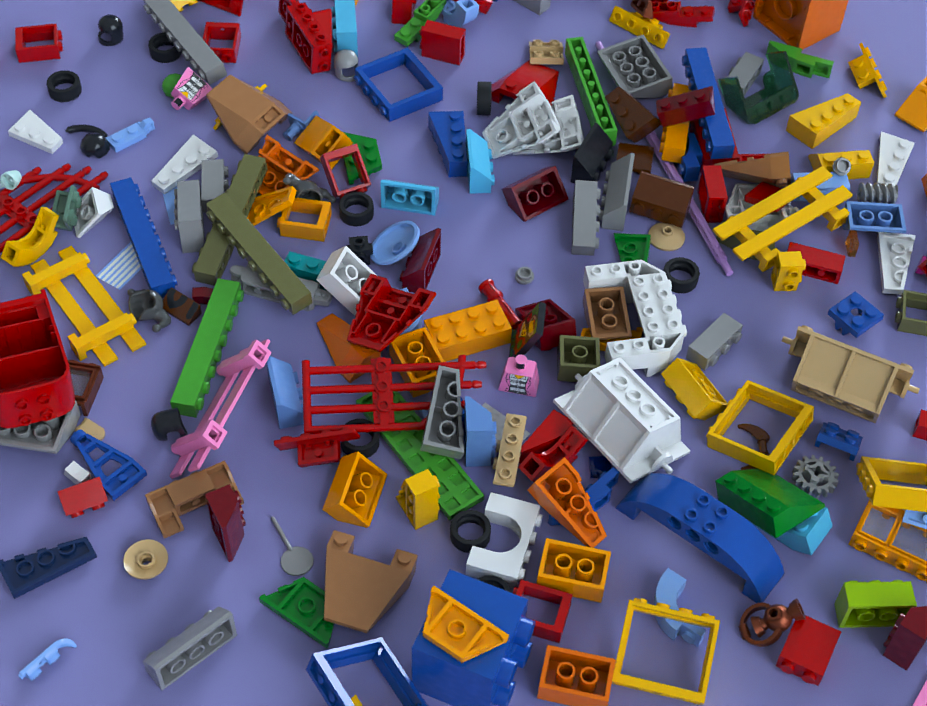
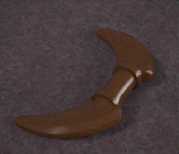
M738 424L739 429H743L755 437L759 445L758 452L769 456L770 453L767 450V443L770 440L769 434L756 425ZM747 465V466L741 467V470L758 469V468H755V467H753V466H751V465Z

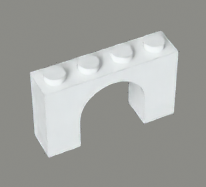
M491 492L484 515L489 519L490 523L513 530L519 537L520 542L515 548L507 552H493L472 546L466 563V575L475 578L494 575L506 581L510 588L517 587L518 582L523 580L526 569H523L524 563H529L531 557L530 544L534 545L537 532H534L536 526L540 527L543 515L539 514L540 505Z

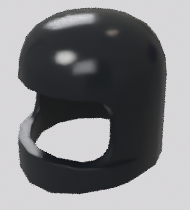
M111 14L101 17L98 22L100 30L98 33L99 43L104 46H114L121 43L124 38L121 19ZM103 33L110 34L112 39L111 41H105L101 38V35Z
M178 407L160 411L153 415L151 428L157 439L161 441L168 440L167 434L174 431L179 432L180 437L188 435Z

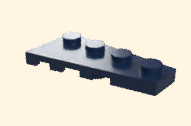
M83 537L58 544L55 548L39 549L37 553L25 556L24 554L16 555L14 559L7 561L2 559L0 560V572L13 598L16 599L97 558V555L88 538Z

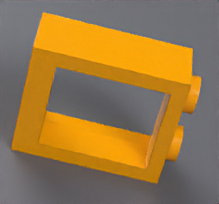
M294 198L293 205L281 211L282 215L277 220L280 236L325 241L332 216L331 202ZM291 211L320 215L317 225L291 222L288 219Z

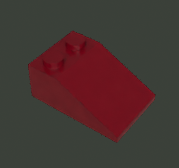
M551 299L540 301L546 304L543 336L534 344L541 351H549L553 347L558 346L560 335L577 336L576 322L572 316ZM539 302L515 308L519 319L523 321Z

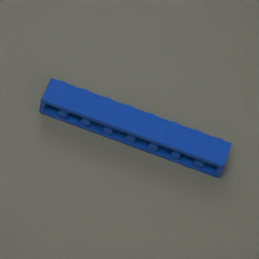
M706 47L687 48L685 56H682V66H685V77L689 79V90L694 91L713 86L715 115L698 119L699 126L702 127V138L706 140V152H709L711 159L732 158L735 143Z
M131 177L112 182L110 186L113 198L148 287L164 298L169 289H175L178 283L175 274L171 275L170 273L172 272L170 262L165 261L167 256L164 248L159 246L161 245L159 235L154 234L156 232L153 221L149 222L151 217L148 208L144 209L146 205L143 196L139 197V194H141L139 186L134 184Z

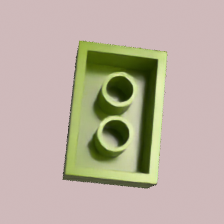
M852 580L844 582L834 606L839 628L894 627L901 613L906 615L909 609L917 607L911 581L893 580L891 582H881L879 580H872L870 582H858Z

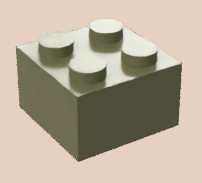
M559 336L557 347V381L578 382L575 378L576 374L579 373L583 377L589 371L601 366L599 338Z

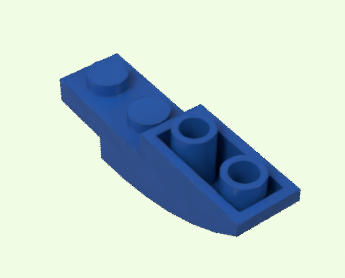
M614 467L608 472L604 471L599 476L597 482L589 484L585 489V492L590 497L589 501L594 512L610 501L611 488L617 484L619 471ZM549 514L548 524L550 526L561 525Z

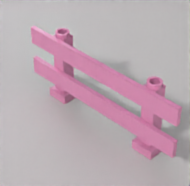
M269 339L261 342L258 340L252 341L248 348L241 350L237 355L223 360L217 366L216 371L218 375L224 376L225 379L194 433L178 438L171 445L172 452L180 455L170 474L172 479L183 474L196 450L198 452L187 469L190 472L201 468L211 448L213 450L219 449L227 434V431L223 428L254 370L256 368L258 370L263 368L272 353L267 349L271 342ZM243 370L230 395L228 396L225 404L219 412L216 420L214 421L213 418L215 417L222 402L224 401L226 395L232 387L235 379L237 378L239 372Z

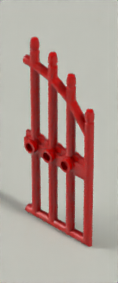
M69 163L64 164L61 168L50 174L38 175L42 170L40 167H36L22 176L19 185L15 189L8 190L4 188L1 190L0 217L7 215L11 219L0 225V235L17 223L23 228L0 243V253L3 251L6 241H17L32 230L38 216L33 212L53 199L57 190L64 191L76 183L82 186L77 189L81 197L92 187L99 190L100 186L98 184L108 177V173L102 172L99 176L88 181L83 179V177L92 171L90 166L84 167L82 171L80 170L74 175L64 174V172L69 171L71 168ZM51 182H63L27 208L21 204ZM36 183L16 198L9 196L10 193L24 184Z
M459 355L458 362L391 364V358L377 357L370 359L371 365L310 367L309 360H302L304 433L319 434L323 430L339 431L343 427H351L357 432L424 430L427 416L421 422L395 423L394 411L429 410L430 402L393 403V392L433 390L434 382L392 383V372L437 371L439 365L460 370L461 389H477L482 387V381H463L464 372L466 369L486 368V362L466 361V355ZM371 373L372 384L311 386L310 375ZM372 392L373 404L311 406V395ZM462 400L461 407L464 409L465 400ZM373 412L374 424L312 426V414Z

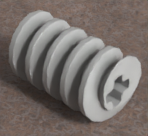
M860 182L858 185V201L867 202L868 200L871 203H874V201L876 203H881V201L888 203L890 201L891 204H895L897 201V184L894 186L893 184L886 185L882 183L879 185L874 183L872 186L871 183L865 185Z

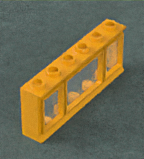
M869 500L848 545L858 551L874 556L879 561L891 564L898 570L908 572L920 580L927 581V529L902 522L904 510L872 506Z

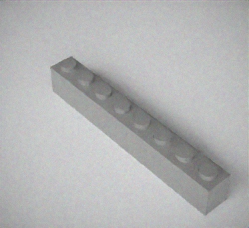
M143 0L145 12L148 15L151 14L152 20L155 24L158 23L163 33L166 32L167 38L170 42H174L177 51H182L184 59L190 61L191 67L194 71L197 70L200 78L206 80L211 85L227 76L223 62L170 0Z

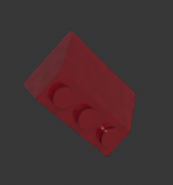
M713 86L656 100L657 115L662 126L667 127L715 115Z
M556 166L545 167L502 188L508 206L523 222L569 199Z
M440 228L419 236L418 243L411 252V257L407 258L406 269L401 272L400 282H402V288L407 287L409 292L416 293L418 288L427 289L441 255Z
M230 484L205 494L212 529L228 562H231L244 537L243 526L246 523L242 516L244 512L240 504L242 503L237 490L233 492Z
M927 606L912 607L906 615L901 613L883 644L886 647L883 656L906 671L927 640Z

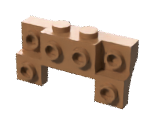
M225 460L201 471L193 472L180 480H174L164 487L145 494L146 501L164 539L184 530L179 516L206 505L205 494L230 484L233 492L238 491L242 501L240 504H244V500Z

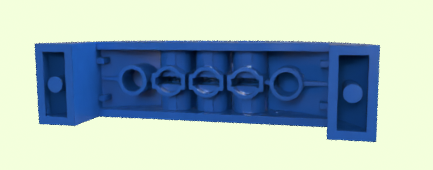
M662 473L648 474L642 477L616 506L617 510L632 520L643 511L745 579L746 582L742 594L755 603H763L784 576L783 565L778 554L767 538L753 524L699 487L681 478Z

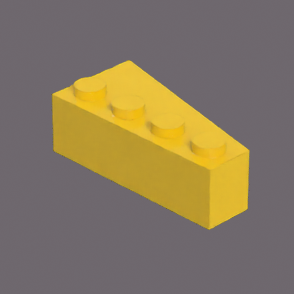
M847 93L789 116L786 131L813 149L857 117L861 102Z

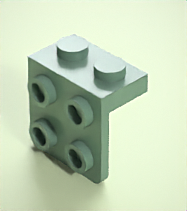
M74 185L70 186L69 192L56 191L52 211L59 215L55 226L56 229L72 231L73 226L77 225L78 215H76L77 208L80 209L82 198Z

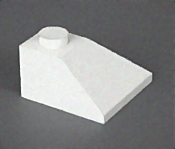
M92 187L83 196L80 209L77 208L76 215H78L77 225L74 226L76 237L81 238L112 211L114 206L111 194Z

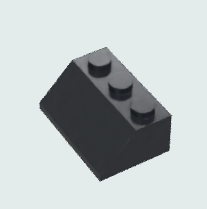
M594 123L573 156L571 183L575 184V180L598 181L600 173L606 169L607 161H611L613 157V142L598 123Z

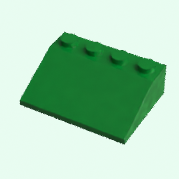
M760 469L730 471L715 481L720 502L775 538L825 508L823 502L777 474L771 475Z

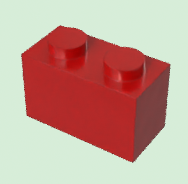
M100 476L57 491L65 515H71V518L83 515V510L92 507L93 511L105 507L104 502L108 501Z

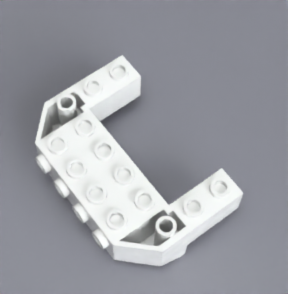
M643 260L585 266L583 277L585 289L624 288L626 304H635L645 338L607 342L605 351L606 363L621 358L632 370L644 368L646 377H651L666 369L681 351L684 337L687 335L686 326L682 325L681 311L676 306V296L671 291V281L667 279L666 273Z

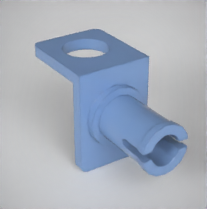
M315 110L306 121L289 113L287 117L290 126L283 132L284 138L292 141L299 131L303 132L315 116L319 117L318 111Z

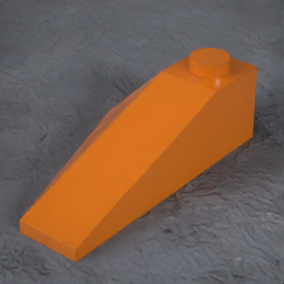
M564 457L536 480L527 491L543 509L585 546L594 548L607 535L597 512H594L590 504V497L581 484L582 479L579 473Z

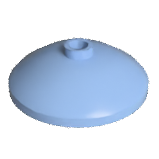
M401 221L386 228L372 243L373 254L370 255L372 261L378 265H391L406 258L418 243L420 236L419 227L412 221Z

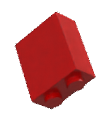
M427 20L420 29L422 56L460 66L465 56L466 29Z
M806 616V620H795L775 666L785 673L794 674L802 678L806 683L818 686L828 666L841 631Z

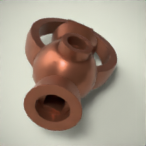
M797 598L789 603L788 608L781 604L756 603L745 610L738 627L743 640L754 646L766 647L774 644L781 637L782 633L791 626L792 619L796 621L806 620V616ZM766 610L764 618H760V616L750 617L756 611ZM750 617L754 631L759 638L766 634L768 628L774 631V633L765 640L751 639L746 622Z

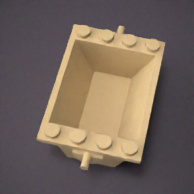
M798 326L794 339L785 336L782 338L781 342L791 345L788 354L801 358L792 381V391L870 422L876 423L889 392L904 399L907 390L916 394L920 390V388L910 385L909 381L914 373L912 366L905 363L897 364L816 333L808 326Z

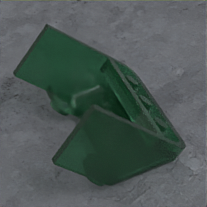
M786 51L766 54L770 71L766 72L763 76L765 88L747 98H744L738 77L718 79L726 106L747 124H757L798 100L799 91Z

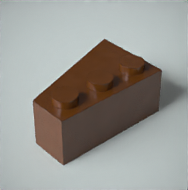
M618 86L605 96L626 138L634 143H637L662 125L660 119L621 87Z

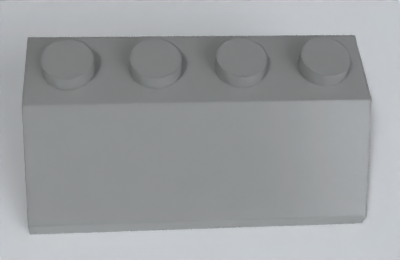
M630 153L611 163L610 171H606L605 181H608V183H604L603 194H606V196H602L601 207H604V210L600 209L599 220L602 221L601 228L623 231L635 153Z
M219 606L214 610L208 611L202 619L195 624L187 626L184 632L177 637L169 639L163 647L151 652L143 660L146 672L161 690H164L237 636L233 614Z

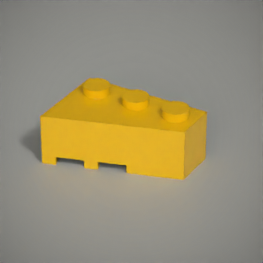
M428 469L405 479L401 486L402 489L398 492L399 495L395 497L415 530L438 520V510H440L438 488L440 483L435 475L432 476Z

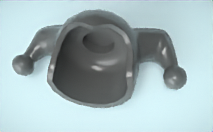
M292 173L286 174L283 179L285 185L293 186L297 190L295 198L323 201L322 198H326L331 204L336 202V197L331 196L327 189L318 187L313 181L301 180Z
M150 289L128 290L127 294L130 296L128 301L129 311L134 315L136 321L156 320L159 324L152 326V330L156 333L170 325L171 317L163 309L162 297L156 291Z

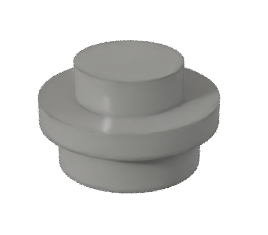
M840 157L833 162V170L837 175L844 176L850 172L851 163L848 159Z
M520 267L515 273V279L520 284H530L534 280V273L529 267Z

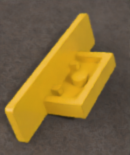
M619 6L614 7L609 19L610 22L637 36L644 35L648 42L661 49L665 48L670 33L662 30L664 26L659 24L657 19L645 18L638 12H628Z
M860 43L859 45L864 55L848 62L860 89L876 82L883 98H886L885 91L888 89L884 81L880 82L882 76L879 70L874 69L877 65L873 58H869L872 54L868 47L864 48L863 43Z

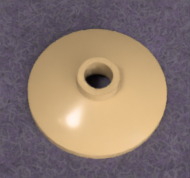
M657 223L648 232L651 235V244L662 251L677 250L685 242L684 231L672 224Z
M150 539L141 540L131 545L123 558L126 572L130 576L141 580L158 576L163 572L168 563L166 548L160 542Z

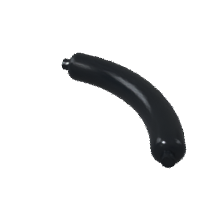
M73 125L65 130L68 133L90 132L100 133L105 137L108 136L102 129L91 125Z

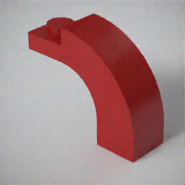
M571 425L555 445L540 454L531 452L518 468L532 482H535L564 457L572 464L578 458L576 454L587 443L588 439L575 426Z

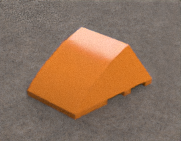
M266 135L265 143L262 149L258 151V157L266 158L268 170L258 193L263 195L290 187L283 183V179L288 173L294 174L301 180H306L320 170L308 161L301 160L283 148L278 141Z

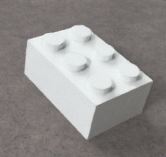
M344 246L331 253L316 280L356 316L357 311L355 308L361 298L360 290L370 274H376L347 246Z

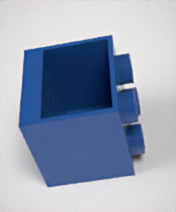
M450 569L440 590L507 633L509 640L461 663L423 637L424 621L412 646V682L418 692L452 706H508L516 685L513 678L517 667L522 669L525 667L533 645L530 639L536 621L526 618L528 599Z

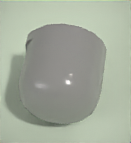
M349 49L338 51L334 57L336 77L346 82L355 81V74L348 77L343 76L342 69L359 67L356 53Z

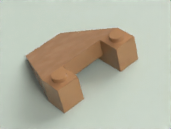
M334 530L326 547L324 620L368 633L409 588L415 574L418 555L396 549L391 564H384L354 555L355 536Z

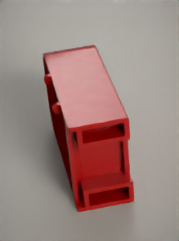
M41 289L40 294L0 303V427L16 428L41 421H49L67 414L75 405V394L69 363L45 289Z

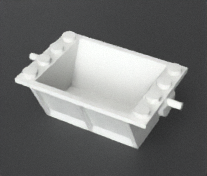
M621 358L597 367L583 377L579 373L576 374L575 378L578 382L575 385V390L553 400V403L630 484L660 468L671 474L673 469L668 464L690 453L688 447L681 441L680 417Z

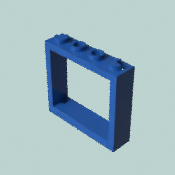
M408 47L355 68L354 79L356 85L361 87L364 95L371 99L372 104L379 109L381 115H384L389 122L443 100V87ZM405 65L426 90L390 104L369 78Z
M382 637L313 653L306 668V671L328 706H355L332 669L373 659L403 706H428Z

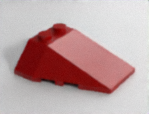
M528 60L492 84L491 101L499 103L504 95L516 99V95L520 90L535 81L550 105H552L551 102L555 99L559 71L541 64H530V60Z
M370 274L360 290L361 298L355 308L357 312L355 319H352L347 341L382 352L428 309L436 293L422 288H418L415 294L391 287L387 278Z

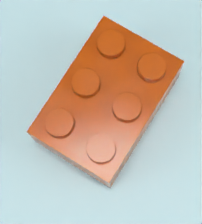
M547 645L537 699L569 706H608L616 659Z

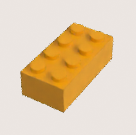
M498 300L424 320V327L427 328L445 362L457 359L459 355L467 356L511 343L512 328Z

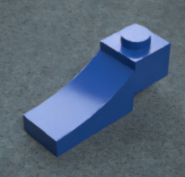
M688 133L687 154L682 156L681 164L678 165V173L682 175L684 182L698 181L703 157L695 133Z

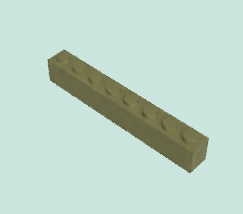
M244 154L242 160L238 162L237 172L233 174L231 179V186L225 192L246 217H248L268 170L266 158ZM214 221L212 222L211 231L206 235L204 247L200 248L199 258L193 264L192 273H194L196 282L215 286L217 279H221L235 246L232 247L229 244L227 236L219 232Z
M226 193L206 203L208 210L206 215L211 222L214 221L219 232L227 236L229 244L237 248L240 257L248 261L250 269L258 273L261 282L269 286L270 292L274 297L280 299V303L285 310H289L294 315L313 303L311 292Z

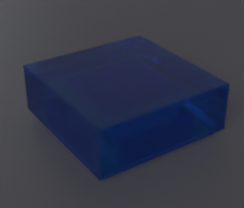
M594 456L588 459L590 478H599L604 471L608 472L611 469V463L605 456Z

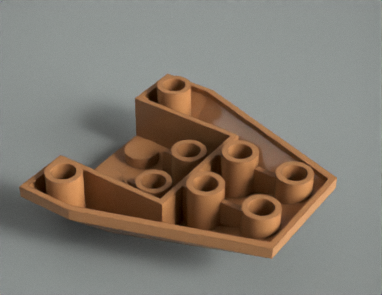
M232 75L227 76L206 94L207 99L231 140L245 154H248L256 147L260 139L276 124H282L288 118L287 115L289 113L292 114L278 99Z

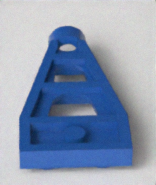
M77 430L71 436L70 442L78 448L94 478L100 476L105 493L113 501L147 476L146 470L132 457L86 434L83 430ZM97 447L105 452V454L94 461L88 453ZM109 460H114L122 465L109 476L104 475L101 466Z

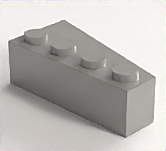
M200 181L177 182V189H174L175 230L180 233L183 253L199 252L200 248L205 245Z
M575 180L571 254L594 256L595 249L599 248V238H596V232H599L600 221H596V216L600 215V205H597V200H600L601 189H597L598 181Z
M441 365L438 367L420 451L461 460L464 455L459 369Z

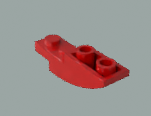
M681 1L652 2L653 18L663 23L683 27H697L698 22H713L714 6L681 7Z

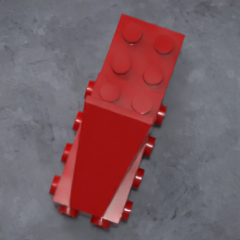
M279 0L278 12L286 23L285 34L310 73L315 74L329 71L332 54V10L326 9L312 12L305 2Z

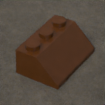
M641 171L629 212L682 228L688 216L694 186Z

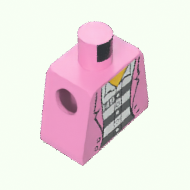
M188 67L171 92V96L175 98L171 105L176 110H179L182 106L187 110H191L207 99L206 94L213 88Z
M517 355L516 358L508 357L498 390L536 397L539 385L537 363L527 360L525 355Z

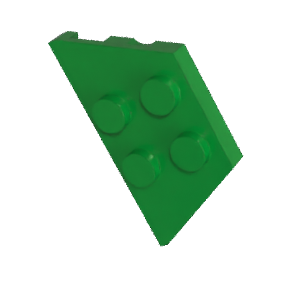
M343 132L353 144L357 143L368 176L382 169L376 139ZM352 156L344 158L348 183L353 185L354 180L358 179L359 175Z
M305 577L295 580L292 584L279 587L277 592L267 596L263 594L259 597V602L326 649L329 647L334 623L324 620V590Z

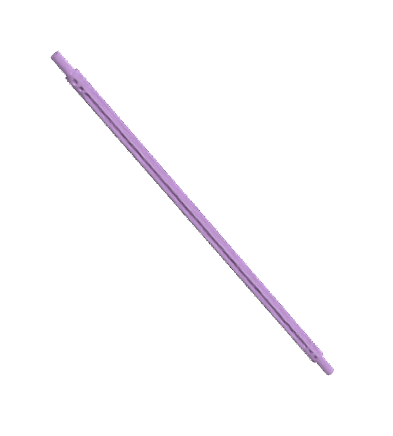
M601 41L595 43L598 51L604 49ZM655 131L645 136L650 146L654 147V153L669 179L684 183L673 162L661 160L662 153L659 152L661 142ZM692 197L689 214L716 262L721 265L727 276H731L733 270L727 262V256Z

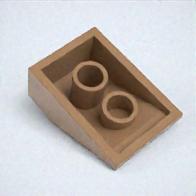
M624 288L585 289L583 308L591 337L599 338V340L632 338Z

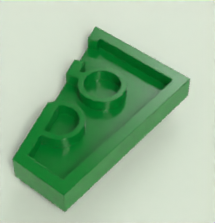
M614 233V240L621 262L643 260L648 263L651 235Z

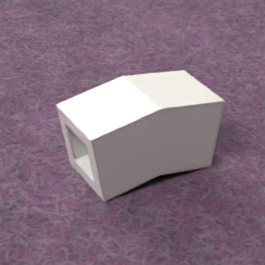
M75 461L64 470V475L75 484L92 479L91 473Z

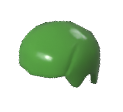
M177 73L169 74L163 80L162 90L166 96L174 98L171 96V92L182 75Z

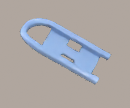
M70 639L57 640L22 669L18 676L21 680L26 677L33 681L43 672L40 668L45 663L51 665L61 656L57 649L62 647L76 648L77 645Z

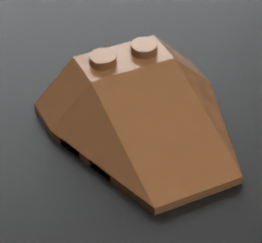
M789 152L765 154L764 158L760 159L749 157L747 161L737 162V160L714 164L721 165L723 177L756 184L765 182L782 189L791 184Z

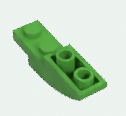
M425 0L414 11V17L394 35V40L407 47L413 41L419 42L422 39V36H420L421 26H424L427 20H437L446 4V0Z
M770 40L766 56L783 68L811 78L812 74L825 78L830 77L834 61L803 54L802 48Z

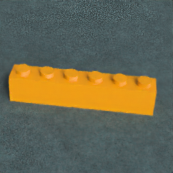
M674 83L673 89H669L667 97L692 90H689L688 85ZM689 121L662 128L659 152L662 153L661 160L681 164L682 156L685 155Z

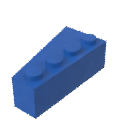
M428 112V128L432 133L434 142L437 144L438 152L442 156L448 176L467 177L468 161L464 112Z

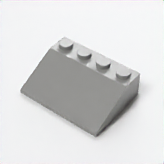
M644 35L597 51L598 56L617 86L634 98H658L667 95L669 89L672 90V76Z
M75 400L73 409L67 414L49 421H41L28 426L8 429L0 427V445L57 454L77 426L81 415L77 401Z

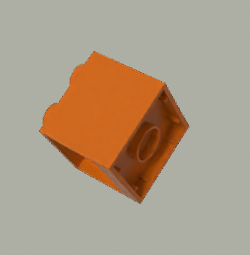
M756 0L752 17L787 45L802 48L803 50L840 31L849 0Z

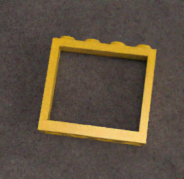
M747 380L742 388H738L733 400L730 399L724 412L719 413L715 424L709 427V432L706 435L707 447L771 475H775L812 423L814 406ZM749 400L796 418L769 456L723 437Z
M861 456L860 463L856 464V475H858L859 482L862 483L863 490L866 491V496L869 498L872 506L927 512V489L882 484L880 480L927 486V464Z
M643 598L629 599L612 684L703 705L720 620H716L715 616L707 613H702L701 616L694 615L692 610L686 608H679V611L670 609V605L664 603H656V605L647 604V600ZM634 611L710 629L698 692L621 674Z

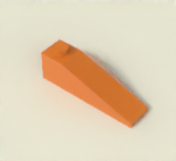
M333 313L317 322V327L329 349V354L333 358L335 366L371 365L370 359L381 357V352L349 343L347 337L351 325ZM365 373L341 375L351 383Z

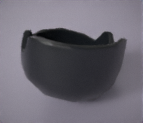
M89 133L81 140L80 149L87 157L94 155L97 158H101L109 152L110 145L102 134Z

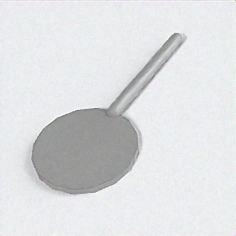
M271 517L274 526L288 548L281 557L282 569L291 576L306 574L313 566L314 559L312 553L304 547H291L275 517Z

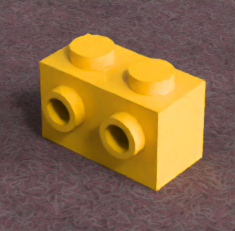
M801 251L777 253L771 274L774 291L797 290L798 284L802 281V272L806 269V261L802 259Z

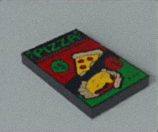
M539 302L514 329L511 336L509 357L516 358L517 355H525L543 336L546 312L545 303Z

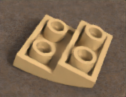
M538 39L529 42L530 64L564 65L562 42H559V40L543 42Z

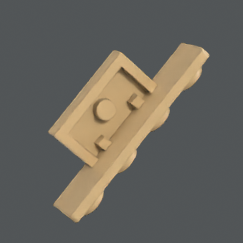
M506 413L502 439L497 441L496 452L499 455L494 457L493 469L495 470L494 485L515 486L527 420L526 416Z

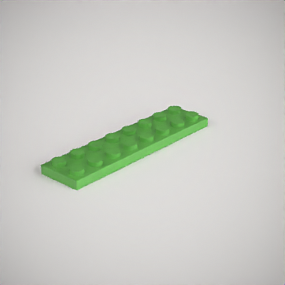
M398 391L393 392V403H406ZM372 392L357 399L356 404H373ZM414 410L394 411L395 423L422 421ZM362 412L369 421L374 423L373 412ZM424 430L379 432L412 475L428 469L432 476L435 475L440 483L438 488L440 495L438 504L440 510L449 521L461 511L468 510L484 500L485 495L454 458L420 451Z

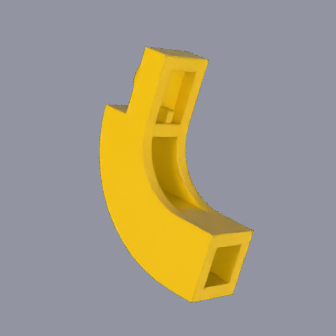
M41 207L32 230L20 240L6 241L0 258L13 267L25 266L36 261L54 242L58 234L54 228L59 215L47 207Z

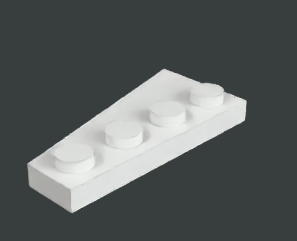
M881 132L879 136L880 144L876 183L879 185L882 183L886 185L893 184L895 186L901 177L915 143Z
M193 134L152 179V186L165 195L177 186V182L185 181L202 169V160L216 159L218 151Z
M878 232L877 244L882 293L902 295L916 235Z

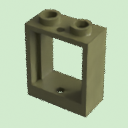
M903 290L901 297H897L896 308H898L895 315V323H898L897 331L927 336V321L906 317V307L927 310V294Z

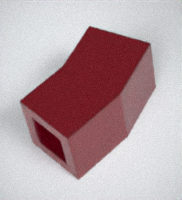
M192 288L193 301L198 304L208 305L213 288Z

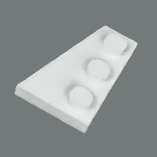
M31 110L8 130L10 137L51 154L63 144L62 138Z

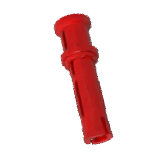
M487 279L478 287L480 293H484L487 297V302L498 300L512 330H514L522 321L503 299V293L497 290L492 279Z

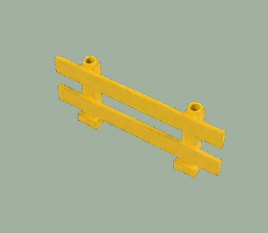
M821 166L806 176L797 178L792 184L736 216H730L725 222L713 228L712 231L722 241L734 235L742 244L735 247L732 252L741 261L754 255L760 261L758 268L765 272L774 266L777 253L780 252L777 248L771 251L768 248L769 245L820 215L828 221L826 227L831 232L844 225L850 212L846 208L839 210L836 206L851 198L853 194L842 185L824 195L816 186L829 180L833 175L824 166ZM801 195L810 203L808 206L758 235L748 227Z
M69 246L58 252L62 261L49 266L45 259H42L30 265L35 273L34 275L29 271L22 274L25 286L32 295L41 293V289L46 288L81 335L79 337L75 333L67 337L72 351L80 361L87 358L86 352L89 350L93 351L104 367L118 360L116 354L107 344V341L118 335L121 336L132 352L146 345L144 339L134 328V324L137 323L132 313L127 314V312L123 313L88 268L87 264L90 263V260L85 252L82 254L80 252L77 253L72 246ZM74 274L109 322L96 328L60 280Z

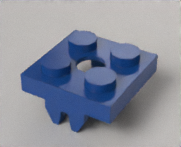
M856 291L828 311V315L835 320V329L839 330L842 328L843 336L851 333L855 338L876 325L884 317L882 312ZM858 309V313H862V315L854 316L852 315L851 310Z
M823 422L814 446L819 448L822 442L850 453L849 460L854 461L863 437L859 436L860 434L856 431L843 430L835 423Z

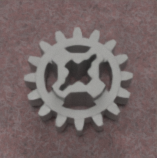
M812 455L811 459L804 456L802 461L798 460L796 465H794L792 480L796 481L794 484L796 487H801V490L808 492L809 495L815 494L816 499H819L820 494L827 497L828 493L834 492L839 482L837 480L839 473L835 472L836 466L830 467V460L823 461V456H820L819 459H816L815 455Z

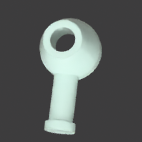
M17 170L4 172L0 176V189L4 187L8 190L15 189L22 179L21 173Z

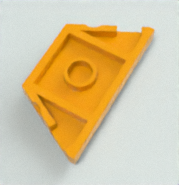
M433 585L423 629L424 638L461 663L509 640L507 633Z

